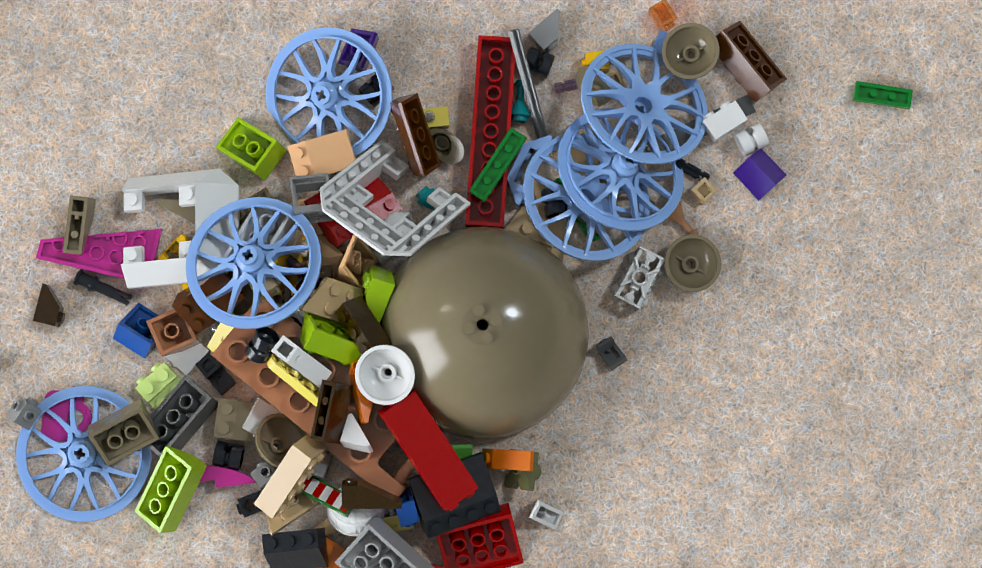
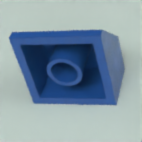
M138 303L118 323L113 339L145 359L156 347L146 321L159 315Z

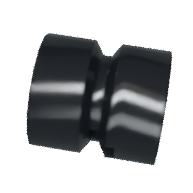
M530 46L526 56L531 73L535 71L538 76L547 79L555 55L547 52L542 54L539 49ZM539 59L543 60L541 67L537 66Z
M376 73L370 78L369 83L365 82L358 89L361 95L380 91ZM380 96L366 100L373 107H376L380 103Z
M545 188L541 191V197L555 192ZM563 200L543 202L546 204L543 207L546 219L556 217L568 209V205Z
M269 327L256 329L252 339L245 348L247 357L256 363H266L272 355L271 350L280 340L279 335Z
M217 441L212 465L219 467L228 465L229 469L240 471L245 446L238 444L230 446L228 442Z

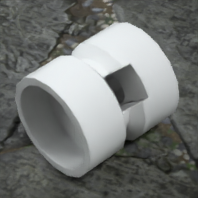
M760 123L748 127V131L742 130L734 134L735 142L743 156L755 152V148L761 149L769 145L766 132Z

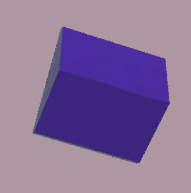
M351 29L350 32L362 37L376 48L379 41L376 32ZM346 42L338 63L349 67L357 48ZM362 52L355 68L359 72L366 71L370 63Z
M762 148L758 149L733 172L758 201L786 176L782 169Z

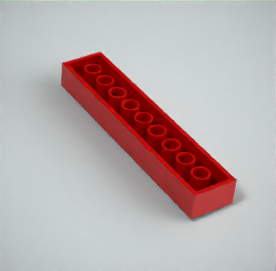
M478 35L467 201L471 204L466 209L465 227L482 226L504 229L508 168L486 202L469 193V190L511 127L515 55L510 37Z

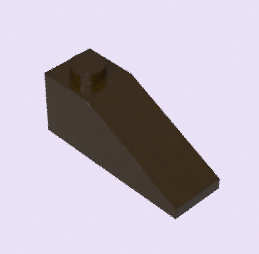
M350 477L342 482V509H402V498L364 480Z

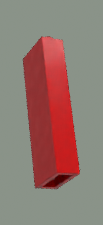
M411 390L401 401L387 405L378 411V414L442 509L451 511L458 507L459 502L464 498L468 499L475 494V490L479 487L414 390Z

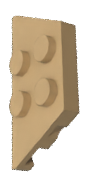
M325 277L319 284V287L311 293L309 300L299 310L342 324L335 312L342 303L358 296L363 298L362 289Z
M302 493L296 494L294 497L296 499L295 503L289 509L287 508L282 515L277 514L274 518L267 515L270 534L273 536L320 503Z

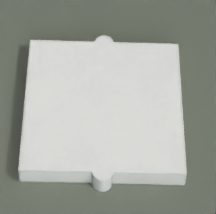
M200 343L185 351L165 357L173 363V367H177L187 376L196 366L195 364L209 350Z
M257 398L242 428L255 437L257 426L265 417L271 414L283 413L273 407L272 404Z

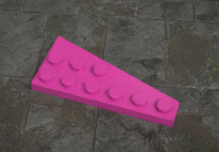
M163 229L90 235L87 238L83 255L63 253L64 237L41 239L36 258L125 279L121 264H123V248L143 246L145 248V261H155Z

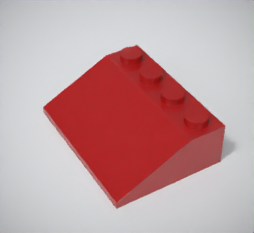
M379 177L365 187L374 196L373 200L364 207L382 220L394 211L400 212L403 209L393 192ZM320 192L305 200V205L321 204ZM335 220L317 223L327 240L337 249L349 243L353 236L352 232Z
M509 503L500 505L501 512L437 535L444 567L507 568L524 563Z

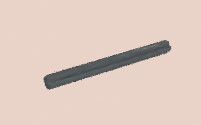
M510 30V41L536 136L539 139L548 136L520 30Z

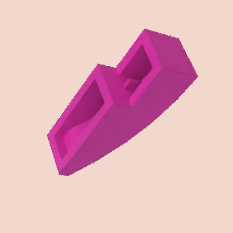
M207 466L200 479V482L215 480L216 488L256 483L251 476L245 473L217 466Z

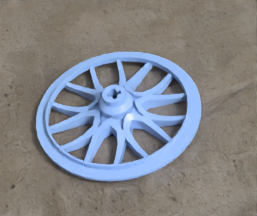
M327 27L306 31L292 39L282 48L269 71L266 84L267 109L293 144L299 143V139L309 133L315 126L317 128V137L323 136L325 119L330 116L334 119L337 131L344 130L345 125L361 138L352 145L354 154L357 156L367 150L379 138L391 112L390 102L393 99L392 84L383 59L370 43L350 31ZM317 39H337L329 60H327ZM310 41L313 42L320 59L321 72L318 77L313 75L297 50ZM341 41H344L356 47L357 50L346 71L341 76H336L334 70ZM362 52L374 69L353 74ZM292 53L304 75L281 71L284 63ZM376 72L380 87L379 92L354 95L348 91L351 82ZM279 74L305 83L308 92L304 96H289L276 93ZM324 91L326 98L321 99L319 92ZM380 96L377 115L359 101ZM276 97L300 102L281 119ZM351 105L358 108L375 120L366 135L345 115V106ZM308 106L312 107L313 117L310 123L299 135L294 137L288 131L284 122Z
M641 44L618 45L598 55L589 65L583 77L581 100L590 126L608 147L622 156L637 162L665 164L685 157L699 144L706 130L703 120H705L704 116L708 114L704 93L696 79L679 78L687 90L669 96L660 94L661 86L675 77L674 74L669 73L659 79V63L665 66L662 51ZM631 57V70L617 59ZM637 57L653 60L652 78L647 85L640 77ZM607 63H612L625 77L629 88L623 87L601 72L600 69ZM595 76H598L611 90L591 92ZM690 94L694 108L678 100ZM591 97L613 98L619 100L624 108L595 112ZM665 110H680L694 115V128L692 129L669 116ZM621 117L611 135L603 128L598 118ZM627 120H632L638 125V133L631 148L622 145L614 139L620 127ZM652 124L659 125L666 132L675 150L668 153H660ZM673 128L691 135L681 147ZM644 133L654 154L634 150Z
M614 108L597 109V110H594V111H595V112H602V111L614 110ZM585 114L577 118L563 134L558 148L557 161L563 186L578 208L596 222L622 231L646 230L666 220L673 213L682 196L683 169L676 167V161L671 162L673 171L652 172L646 170L641 162L626 158L613 149L603 146L592 133ZM621 117L598 118V120H602L605 130L609 135L612 134L613 128L607 118L621 119ZM627 120L619 138L617 135L614 137L616 141L626 146V135L631 122L636 124L632 120ZM652 124L655 137H658L666 150L660 151V153L671 152L666 142L660 136L663 134ZM582 128H584L591 146L573 141L576 134ZM646 135L637 150L638 152L643 153L648 142ZM571 146L597 158L601 164L584 165L570 161ZM571 168L590 175L576 183ZM673 176L672 193H669L660 186L655 179ZM593 180H607L606 190L593 202L580 190L581 186ZM639 183L646 185L669 199L662 209L654 206L643 195L639 188ZM621 188L628 196L633 218L617 216L616 201L618 191ZM608 195L610 213L596 206ZM637 201L654 214L639 218Z
M576 134L573 141L591 146L586 134ZM563 135L548 141L530 160L523 182L524 202L534 227L554 248L580 260L604 261L627 252L640 239L644 230L630 231V233L629 231H622L626 238L614 246L603 225L581 211L569 197L564 186L536 174L542 161L558 170V161L547 156L558 150ZM595 136L603 146L610 148L599 137ZM585 153L586 165H595L593 156ZM571 168L576 183L590 175L586 173L583 177L577 170ZM596 179L581 186L580 190L593 202L606 190L607 183H599V179ZM534 180L555 193L534 200ZM639 183L640 190L649 200L647 186ZM622 188L618 191V194H626ZM606 197L596 206L610 213L609 200ZM550 200H563L568 205L566 212L544 222L536 207V204ZM637 201L639 218L649 216V210ZM616 205L618 217L619 215L632 216L630 209ZM577 217H581L587 226V239L584 250L567 244ZM568 218L562 241L546 225ZM594 230L609 249L589 251Z
M251 197L229 203L211 214L199 227L191 241L186 258V278L191 294L205 313L216 321L230 327L258 329L279 323L295 313L310 297L316 286L322 260L319 239L308 219L303 214L294 216L293 206L285 202L266 197ZM251 208L254 232L253 237L246 242L241 240L232 213ZM255 208L276 210L261 230ZM281 213L296 222L282 239L273 245L266 244L265 241ZM228 216L234 240L211 231V229ZM300 227L308 245L286 246ZM208 234L233 247L234 253L228 258L208 255L199 250ZM309 250L308 268H286L274 263L279 256ZM251 252L253 258L250 257L249 260H247L245 256L249 255V253ZM198 255L219 264V266L197 277ZM227 271L233 272V278L226 286L208 297L205 296L199 282ZM307 273L298 291L283 276ZM266 277L278 279L295 295L284 305L278 307L265 287ZM250 282L253 286V305L250 316L233 315L232 313L242 288ZM232 291L227 312L222 311L210 302ZM262 293L276 310L256 316Z
M94 386L71 387L56 392L39 403L37 407L42 412L31 428L27 430L22 427L16 448L17 468L24 488L30 497L45 511L70 521H96L121 511L139 494L149 475L152 450L145 446L140 451L132 453L140 455L137 474L107 466L88 437V430L83 433L78 428L75 397H94L91 424L99 420L98 398L115 405L118 408L115 411L129 405L130 402L104 388ZM70 399V424L50 410V408ZM45 412L50 414L64 427L68 433L67 442L59 443L34 427ZM32 431L54 448L27 454L28 442ZM82 448L85 457L78 459L79 456L76 455V451H80ZM51 453L59 454L63 458L62 464L58 468L31 477L28 468V457ZM75 472L78 477V484L69 509L53 503L52 499L63 480L69 473ZM93 472L100 473L107 480L117 498L116 501L100 508L92 489L90 478ZM110 473L134 478L122 496H120ZM59 474L48 498L45 497L33 480ZM84 486L96 510H73Z

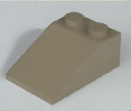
M219 398L213 437L255 442L253 434L242 428L255 403Z

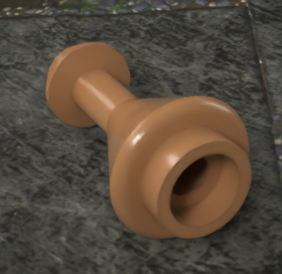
M679 202L667 219L679 224L687 235H698V229L693 230L685 220L682 205Z

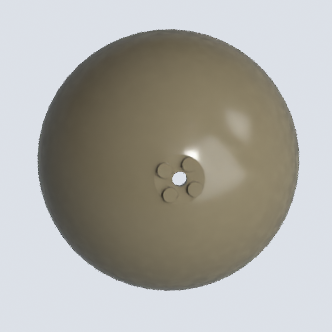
M482 226L468 227L445 233L428 241L412 256H409L394 274L395 287L380 325L391 340L392 346L404 351L411 359L415 369V381L411 390L417 393L440 430L456 436L475 439L500 438L527 430L547 418L568 397L582 372L587 355L589 339L588 316L582 294L575 279L559 258L545 246L530 237L508 229ZM481 319H485L489 323L488 328L484 331L477 328V322ZM387 368L385 370V373L392 374V371Z

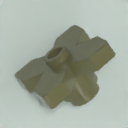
M534 452L533 471L511 470L505 477L504 487L518 489L520 486L521 490L534 491L535 480L541 476V467L538 465L539 453Z

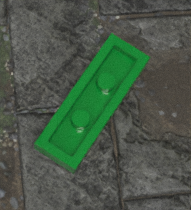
M856 81L852 101L909 110L913 90Z

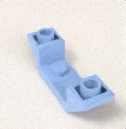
M550 135L523 144L507 177V183L517 207L521 203L525 204L523 185L515 182V180H520L524 172L521 168L524 163L528 164L532 153L529 151L531 150L536 153L544 144L552 140L553 137Z

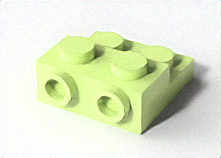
M158 362L151 368L152 373L148 377L144 375L136 382L138 386L135 389L155 410L181 381L180 377L166 362L162 364Z

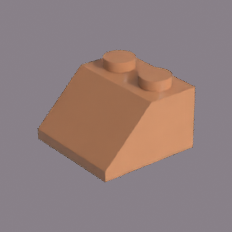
M175 309L146 321L162 357L185 351L200 344L197 334Z

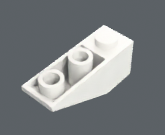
M284 335L271 350L319 388H321L322 379L327 380L333 373Z

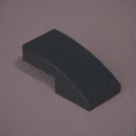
M210 352L195 364L222 396L237 384Z

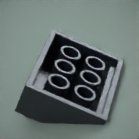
M481 452L460 459L479 488L475 490L473 496L468 499L464 498L459 502V506L451 511H446L440 507L420 475L408 478L421 528L428 539L501 512L498 497Z

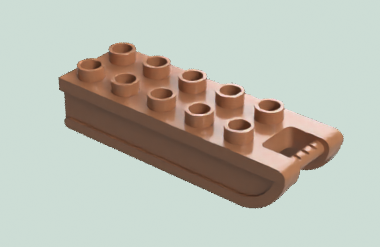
M268 300L262 304L259 302L256 316L276 309ZM251 306L250 309L245 313L244 316H250L251 310H252V306ZM288 317L279 323L268 326L277 332L279 338L284 335L304 350L300 341L302 327L293 319ZM234 327L212 353V356L307 434L311 435L316 406L270 370L267 362L260 364L253 362L247 357L245 348L252 339L256 329ZM308 353L333 372L327 380L351 385L349 365H342L334 359H325L317 353ZM351 392L346 420L348 414L352 413L370 443L373 452L367 453L345 448L342 443L319 442L366 482L399 497L406 489L403 483L415 468L410 460L407 459L397 473L391 476L379 465L380 459L396 441L378 414V411L386 405L373 402L368 423L359 424L353 392Z

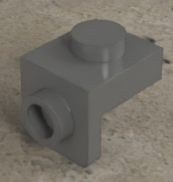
M612 336L601 340L596 346L599 355L611 371L627 361L626 356L617 346Z

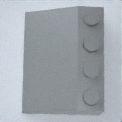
M378 516L369 523L334 562L340 568H435Z

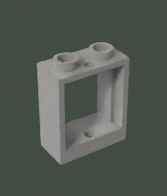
M328 173L289 177L294 216L303 214L310 223L334 221V219L322 212L321 204L298 206L296 193L320 190V187L329 181Z

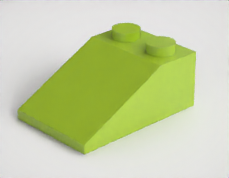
M239 117L216 146L219 151L264 181L287 152L276 139Z
M370 264L368 270H365L362 275L365 302L380 324L395 287V282L391 271Z

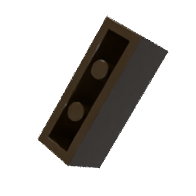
M362 296L342 303L335 312L362 355L374 346L392 345L391 340Z
M322 379L311 439L341 444L340 439L345 426L353 385Z

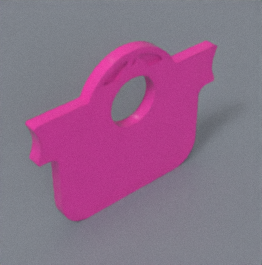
M56 390L49 391V392L46 394L45 399H46L47 397L51 396L52 394H54V393H56V392H59V391H56ZM75 397V410H79L83 414V421L78 425V428L84 432L91 424L92 414L89 407L84 404V397ZM70 399L50 408V410L70 424L68 420ZM45 412L41 432L55 441L67 442L68 433L64 427L50 414Z

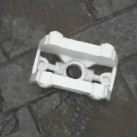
M641 246L635 252L630 253L628 259L630 261L619 282H616L612 287V291H614L613 296L639 310L647 305V297L658 276L663 275L665 271L663 267L664 258ZM644 251L646 252L645 264L642 263L639 267L638 259ZM656 258L660 259L655 269L648 272L650 270V262H653ZM637 272H642L645 275L644 282L638 283L635 280L634 276ZM631 283L630 293L621 297L620 294L624 286ZM639 289H641L642 294L639 300L637 301V304L633 303V294L635 291L638 292Z

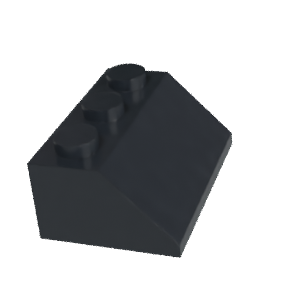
M325 528L280 532L273 536L271 534H262L263 554L270 568L329 567Z

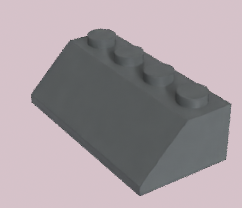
M185 375L150 416L160 439L147 446L159 457H161L165 446L182 450L218 407V401Z

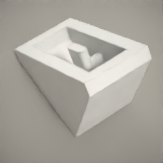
M348 414L340 439L343 447L367 453L373 452L370 443L353 414Z
M536 500L529 518L556 530L564 512Z

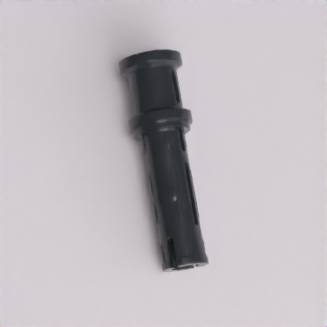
M82 269L77 272L73 281L75 286L81 285L87 288L89 292L96 291L125 306H128L129 301L123 299V297L130 300L132 298L131 294L101 282L98 276H90L84 273Z

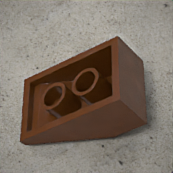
M224 272L199 282L205 296L208 297L226 286L231 278ZM189 287L177 294L172 307L196 334L216 322L196 303ZM232 291L210 302L222 311L227 312ZM242 291L238 296L235 306L246 297Z

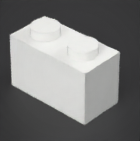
M736 100L732 103L727 101L720 106L721 110L714 113L711 111L704 116L705 131L713 143L747 122L748 119Z

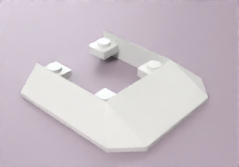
M380 140L320 187L322 212L382 255L412 256L467 209L471 203L456 192L451 196L438 187L427 197L426 201L436 209L419 224L415 225L406 217H402L393 226L386 223L364 207L373 200L374 196L365 187L384 172L397 181L408 172L409 165L395 156V149Z
M221 169L128 178L121 189L124 192L125 213L145 211V196L179 192L180 207L195 206V233L211 214L221 207L239 200V185ZM240 211L232 214L236 228L239 231ZM228 216L211 229V231L234 240ZM207 234L199 251L223 258L230 245ZM191 241L179 242V258L145 261V248L143 246L124 247L123 264H121L127 288L188 283L186 278V258ZM198 255L197 277L219 266V264Z

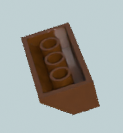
M741 21L722 30L716 36L719 43L720 60L755 103L787 80Z
M418 93L398 97L390 102L391 113L394 115L397 124V131L402 139V147L408 157L409 168L412 170L413 175L424 177L441 166Z

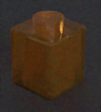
M662 0L653 5L648 11L659 31L663 29L667 31L675 26L674 22H676L678 17L667 0Z

